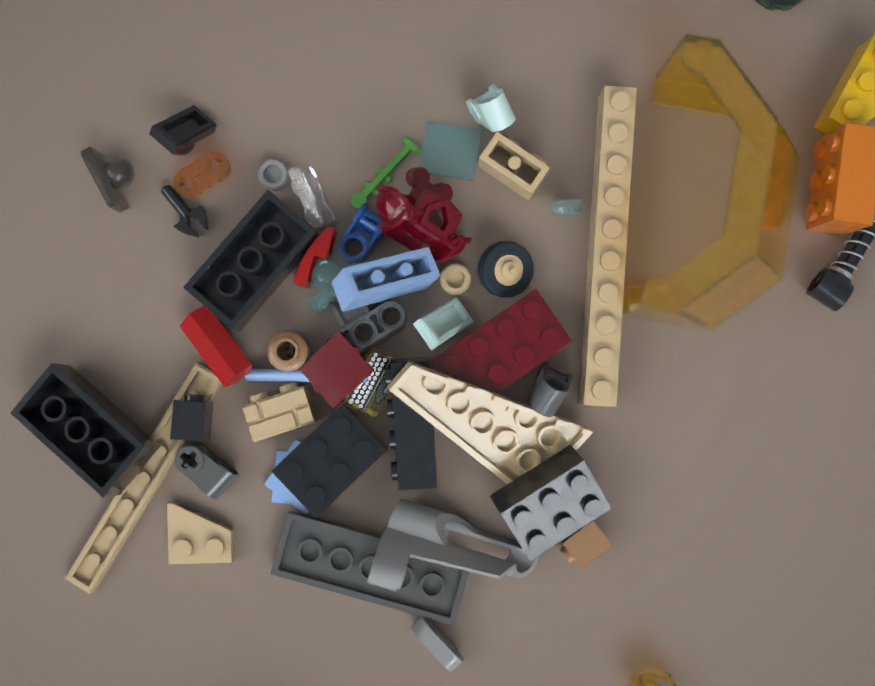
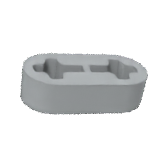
M421 617L411 626V630L419 641L450 672L455 670L464 661L457 648L428 618Z

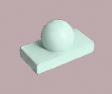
M455 297L413 323V325L429 348L433 350L471 325L474 321L459 299Z

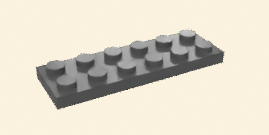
M293 511L287 513L271 570L272 575L455 626L469 571L410 557L401 588L397 589L396 592L367 583L381 536Z

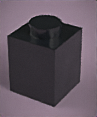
M184 394V399L173 400L170 439L200 442L209 440L211 436L213 401H204V395Z

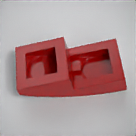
M328 226L313 241L297 269L293 281L294 284L310 289L317 260L330 262L338 234L335 228Z

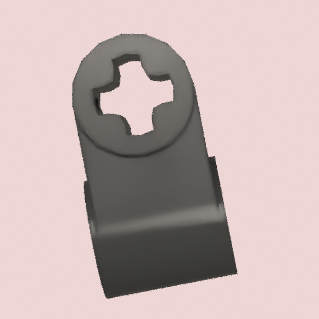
M544 361L532 385L533 391L529 401L531 408L540 415L553 417L570 390L573 375L570 373L565 375L549 367V363Z
M194 442L178 450L175 455L174 462L176 468L212 499L218 500L238 476V472L233 466L219 458L202 443ZM192 452L197 454L194 464L189 462L190 453Z

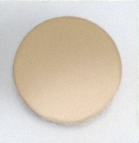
M453 263L447 265L442 270L440 285L446 293L460 295L469 288L471 275L465 266Z

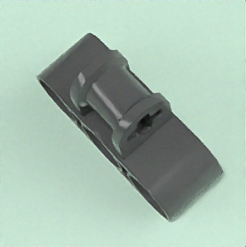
M339 301L329 303L342 326L338 331H341L354 347L361 349V355L398 334L407 325L408 317L405 310L399 303L394 301L385 302L371 311L366 305L342 312ZM391 310H396L401 314L399 322L394 325L385 324L384 321L386 313ZM364 326L372 327L373 335L371 339L365 342L359 341V330ZM336 331L335 333H333V334H331L330 336H328V337L324 340V342H323V344H322V347H323L338 331Z

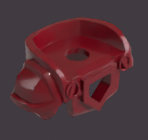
M415 167L407 171L406 182L412 187L409 195L402 194L395 187L378 185L377 191H379L376 208L379 213L378 218L381 221L377 229L411 251L429 247L434 261L440 263L446 262L448 259H452L455 255L460 254L465 246L470 244L472 238L455 234L461 221L462 213L450 201L453 196L452 188L446 183L432 184L429 182L430 175L426 168ZM441 207L444 221H442L439 215L437 214V208Z

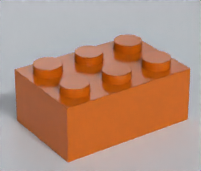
M844 123L821 137L814 146L813 158L816 159L815 171L812 173L809 181V189L812 190L811 202L808 204L805 212V219L808 221L807 230L846 235L873 226L875 212V127Z

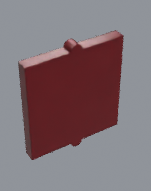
M338 331L299 369L314 386V392H319L333 409L337 408L375 371L360 354L361 349L354 347L341 331Z

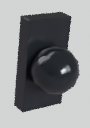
M193 105L153 125L149 135L171 154L181 156L189 154L194 149L196 142L213 134L217 124Z

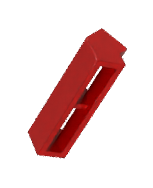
M205 306L189 313L180 324L181 330L224 387L238 383L242 377L251 372V362L217 317Z

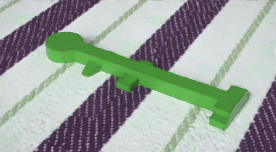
M405 136L401 142L406 146L383 170L380 167L375 170L378 176L371 183L363 182L366 189L362 193L352 195L350 201L353 208L359 209L363 203L367 204L366 198L371 193L378 196L377 186L383 180L388 184L390 183L392 178L389 174L410 151L415 155L421 151L410 139Z

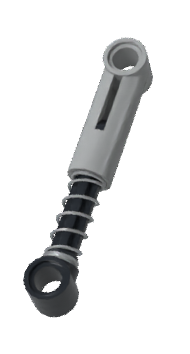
M875 212L873 226L852 232L851 239L844 242V250L837 253V261L832 262L828 269L824 268L817 273L806 290L807 295L832 311L839 310L848 301L854 290V286L851 284L852 272L858 270L857 264L860 260H864V253L867 249H871L870 244L875 239Z

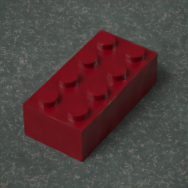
M534 289L430 362L437 372L498 393L573 341L538 290Z

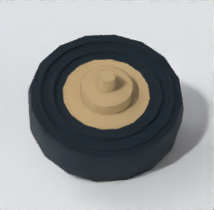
M499 241L490 245L482 253L478 262V277L481 285L489 293L501 298L514 297L522 293L529 286L533 277L534 263L530 253L522 245L512 241Z

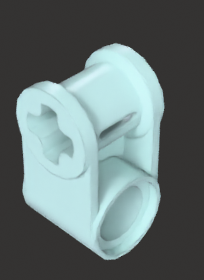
M494 84L488 86V91L477 98L466 100V105L474 120L491 132L501 131L509 127L516 120L503 90L497 88Z

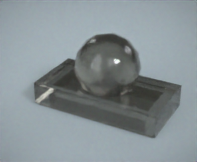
M91 146L80 151V155L107 206L120 213L129 209L130 206L120 188L128 187L133 182L135 177L133 165L124 158H112L106 162L103 155Z

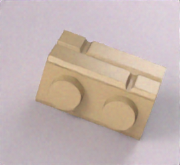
M294 382L279 387L280 394L269 397L267 392H263L249 397L250 403L243 405L242 409L254 442L318 421L307 386L299 387L298 383Z

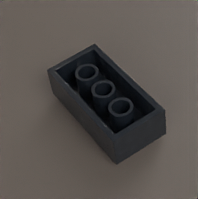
M267 190L183 288L229 328L241 331L300 263L306 251L319 234Z
M51 363L10 412L11 415L102 498L121 495L160 448V445L69 365Z

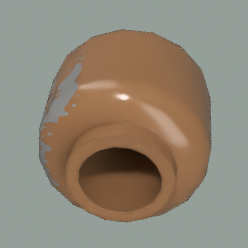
M282 331L275 334L270 340L267 347V356L270 363L276 369L284 372H293L300 369L310 359L311 346L302 334L294 331Z

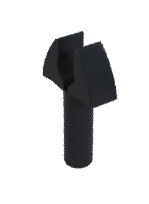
M166 185L161 189L162 195L180 215V221L174 225V228L186 235L198 238L199 236L190 227L191 221L189 218L191 217L198 219L203 228L208 230V218L204 207L199 205L196 209H190L171 185Z

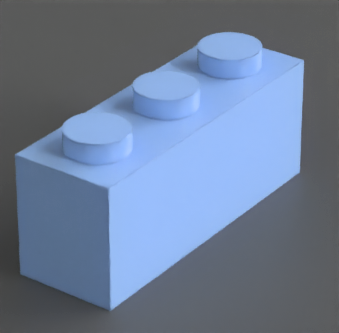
M429 247L343 268L331 283L342 312L425 290L440 277Z

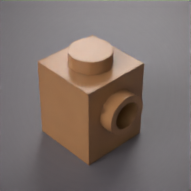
M593 520L562 540L561 542L564 546L559 550L571 565L577 562L583 569L613 545Z

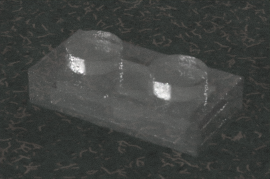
M296 166L289 170L288 173L292 180L291 187L302 202L307 222L312 225L313 229H326L328 226L336 225V218L313 167Z

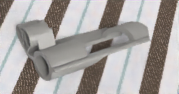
M401 499L395 506L387 528L381 536L367 583L396 592L397 589L401 588L410 557L501 579L505 575L521 579L533 571L540 555L530 561L516 540L474 528L466 520L454 514ZM449 530L509 548L511 551L507 558L503 560L450 543L447 540Z

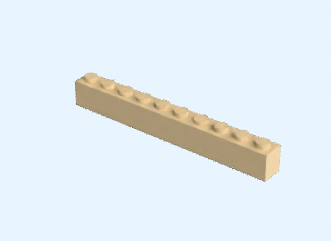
M604 86L598 97L578 404L607 407H616L637 92V88Z

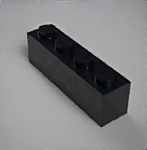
M430 357L392 359L391 367L385 368L386 387L409 361L430 369ZM392 393L393 399H387L388 418H394L395 430H389L390 450L396 449L397 461H391L392 481L398 480V490L437 488L434 426Z

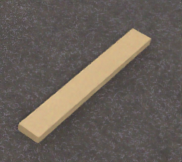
M196 362L173 400L184 399V394L204 395V401H212L222 383L211 369ZM173 401L151 436L160 445V448L122 494L114 496L64 578L90 595L98 589L174 464L177 451L184 447L188 441L170 439Z

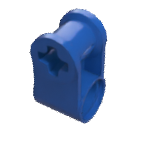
M363 203L358 209L351 225L339 243V250L343 259L351 265L364 263L376 244L384 236V233L377 229L381 221L378 218L379 215L370 210L369 205ZM353 242H358L363 246L362 252L357 256H350L346 253L347 246Z

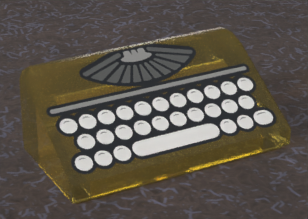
M370 346L364 358L375 371L368 376L366 383H361L342 403L369 417L375 418L389 393L385 382V368L391 367V360L395 358Z

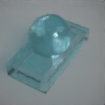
M322 261L316 264L311 273V280L320 291L306 303L316 313H320L329 306L330 302L337 299L331 282L341 269L331 261Z

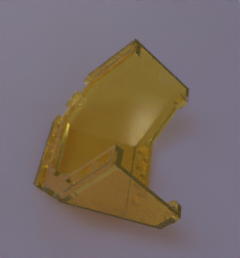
M685 34L656 74L651 104L731 117L739 128L723 236L668 277L657 276L646 283L645 287L624 284L622 316L711 331L782 280L801 157L777 116L722 41L715 38Z

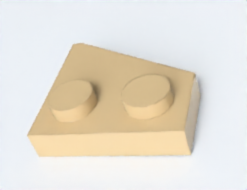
M167 503L168 565L232 563L234 561L233 528L220 522L216 523L210 520L208 516L199 512L194 513L181 507L180 503Z

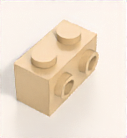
M496 132L478 160V167L527 201L530 200L550 169L540 156L528 153L520 147V144L508 135L503 136L499 132Z

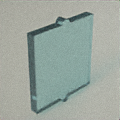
M428 122L425 143L421 145V150L423 151L421 167L426 168L429 175L474 181L476 161L481 155L478 152L481 130Z

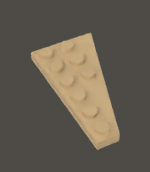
M410 361L387 386L389 391L506 484L514 481L569 445L577 451L593 433L589 427L556 415L545 417L535 412L527 404Z

